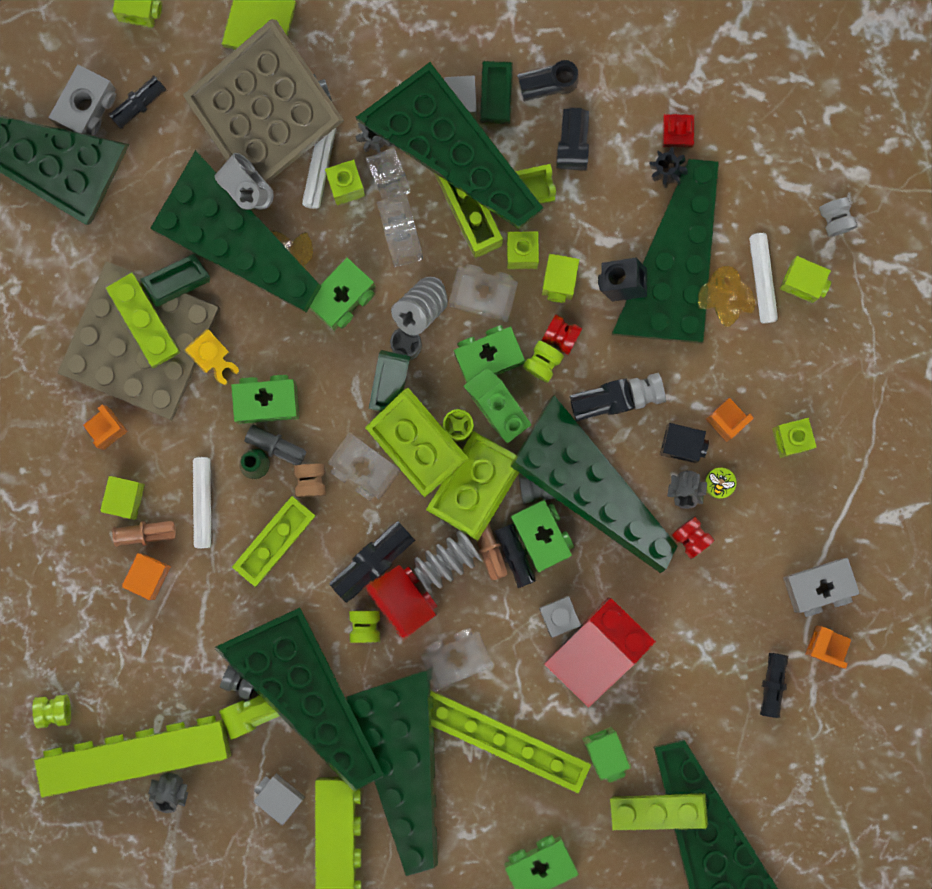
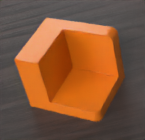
M728 398L706 418L708 423L726 442L754 419L751 414L746 416L731 398Z
M102 404L98 407L100 412L83 426L94 439L93 444L96 448L105 450L128 431L110 407Z
M137 553L122 587L145 599L155 600L171 566L144 553Z
M815 626L805 655L846 669L848 663L844 662L851 639L837 634L828 628Z

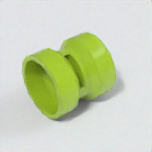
M538 341L534 347L532 358L527 359L522 368L536 378L548 383L553 376V368L561 363L564 355L552 346Z
M455 409L448 412L444 417L443 429L454 442H464L473 433V419L465 410Z
M349 611V621L353 624V630L350 632V643L381 642L380 632L377 630V623L380 621V611ZM360 624H370V626H360Z
M67 694L57 695L54 699L50 700L47 697L34 698L32 713L35 727L37 729L47 728L51 723L58 726L70 725L71 704L69 696Z

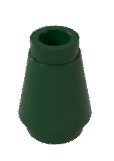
M250 449L241 456L239 467L242 474L247 478L259 479L267 474L270 460L264 451ZM250 457L256 458V464L252 468L247 467L249 465L247 460Z

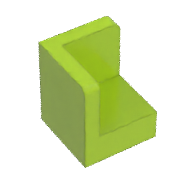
M109 476L101 505V512L136 520L145 484Z

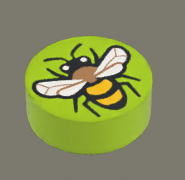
M715 468L705 477L704 482L707 483V493L714 498H726L736 489L735 475L729 469Z

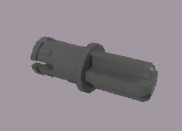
M254 424L249 428L244 440L246 443H250L268 452V456L272 457L275 455L294 465H301L306 455L304 449L283 440L282 435L278 434L275 436L256 427Z

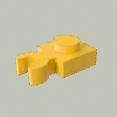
M209 329L204 330L184 349L204 373L213 368L214 377L220 384L226 385L228 383L222 376V371L225 368H229L234 374L239 372L238 367L234 363L226 362L223 359L229 351Z

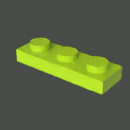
M130 273L106 287L107 292L152 368L161 365L180 353L134 273Z
M291 496L232 568L254 587H257L315 519L316 515L295 497Z
M705 794L613 796L610 798L613 830L699 829L708 826Z

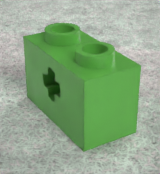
M346 258L321 284V288L309 309L333 331L338 327L343 329L353 319L354 315L352 312L359 305L364 307L374 297L375 293L373 290L376 288L375 284L351 260ZM339 291H342L343 294L345 291H348L349 300L345 303L341 300L338 303L336 294Z
M503 325L486 331L487 336L475 340L474 337H470L457 343L459 348L454 350V355L466 383L487 367L497 376L524 365L525 359L511 326L504 329ZM489 347L490 351L495 350L496 353L493 354L492 361H487L486 358L481 359L480 356L483 355L484 348Z
M488 367L463 386L492 428L506 443H509L532 425L504 383Z
M288 375L270 376V381L258 382V378L255 377L239 379V384H231L234 422L237 424L299 419L297 384L294 379H289ZM263 392H267L273 397L272 401H268L267 406L258 401L259 397H263Z
M545 500L510 517L537 572L572 556L570 549L574 548V545L567 531L560 532L556 524L560 517L553 503L547 505ZM542 526L544 530H551L552 536H549V543L545 544L543 540L537 541L535 537L539 533L537 528Z
M612 727L583 738L600 780L607 779L608 782H613L626 776L625 770L631 767L617 733Z
M553 835L544 837L536 842V848L525 852V849L516 851L507 857L509 861L504 863L505 870L514 889H552L579 875L561 836L555 839ZM534 861L547 862L548 864L545 865L546 871L540 873L538 869L532 870L531 868L535 867Z

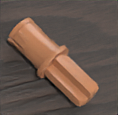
M141 521L140 525L113 527V543L116 547L142 543L143 546H146L148 542L171 540L176 537L175 524L172 521L150 524Z
M488 524L477 541L480 549L477 553L482 555L490 579L497 580L505 577L507 570L498 548L501 545L496 543L490 524Z

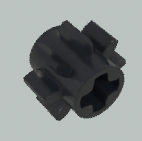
M670 148L669 153L663 154L658 150L656 162H649L651 169L657 170L652 174L653 181L661 179L664 188H667L669 183L674 182L678 186L681 185L679 180L681 174H688L687 168L680 166L686 161L684 154L676 157L673 148ZM669 164H673L674 168L664 172L663 168H668Z

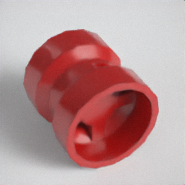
M555 314L541 341L548 345H557L562 353L569 355L583 328L575 324L569 326L565 323L564 318Z
M696 516L671 534L676 542L683 544L685 553L690 559L700 554L715 541L709 533H705L701 529V522Z

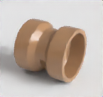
M324 464L294 466V476L297 477L298 481L295 487V497L326 495V486L322 483V477L325 474ZM307 478H315V480H305V479H307Z

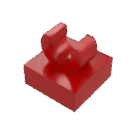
M664 114L662 147H693L694 114Z

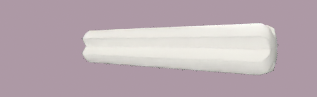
M336 128L314 145L302 202L305 207L317 209L321 205L327 176L325 169L329 166Z
M756 233L750 236V247L761 323H773L777 321L778 315L768 239L766 233Z
M207 457L193 459L194 547L198 549L210 548L212 545L211 461Z

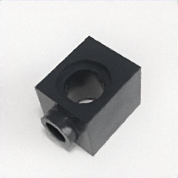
M637 258L601 263V274L598 276L599 289L612 302L647 297V268ZM626 276L625 280L617 285L619 279Z
M669 423L666 425L660 455L696 464L699 462L700 457L705 458L707 454L709 440L705 439L706 431Z

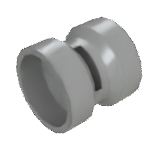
M848 197L833 200L819 207L821 216L826 218L827 221L826 231L828 237L837 236L858 227L856 219L850 214L851 204Z
M659 373L650 374L647 379L643 380L639 378L628 380L635 410L644 408L646 404L651 402L655 404L666 402L665 390Z

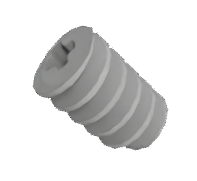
M425 277L391 308L392 317L403 332L409 335L422 333L447 308L448 298L444 284L438 278Z
M460 530L456 532L457 543L448 537L446 538L447 549L440 544L435 545L436 556L427 550L425 551L426 562L418 557L414 558L416 565L414 570L429 594H432L431 583L438 588L443 587L442 576L450 582L454 580L452 570H455L460 575L464 574L463 563L471 569L475 567L473 557L483 562L468 537Z

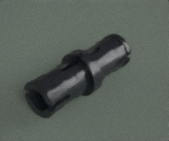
M153 75L136 92L133 93L131 91L127 94L129 98L108 115L122 130L140 112L144 114L148 110L146 107L163 92H166L167 89Z
M514 524L496 530L495 533L505 554L504 562L509 564L517 587L521 588L535 582L536 578L531 571L526 557L528 555L527 550L523 549Z
M769 653L766 678L762 680L764 695L760 715L780 718L783 690L786 691L787 689L785 674L789 656Z

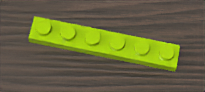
M430 690V696H433L431 726L579 794L591 763Z

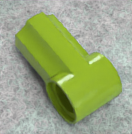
M260 695L246 702L242 700L219 710L231 740L257 729L256 726L280 716Z

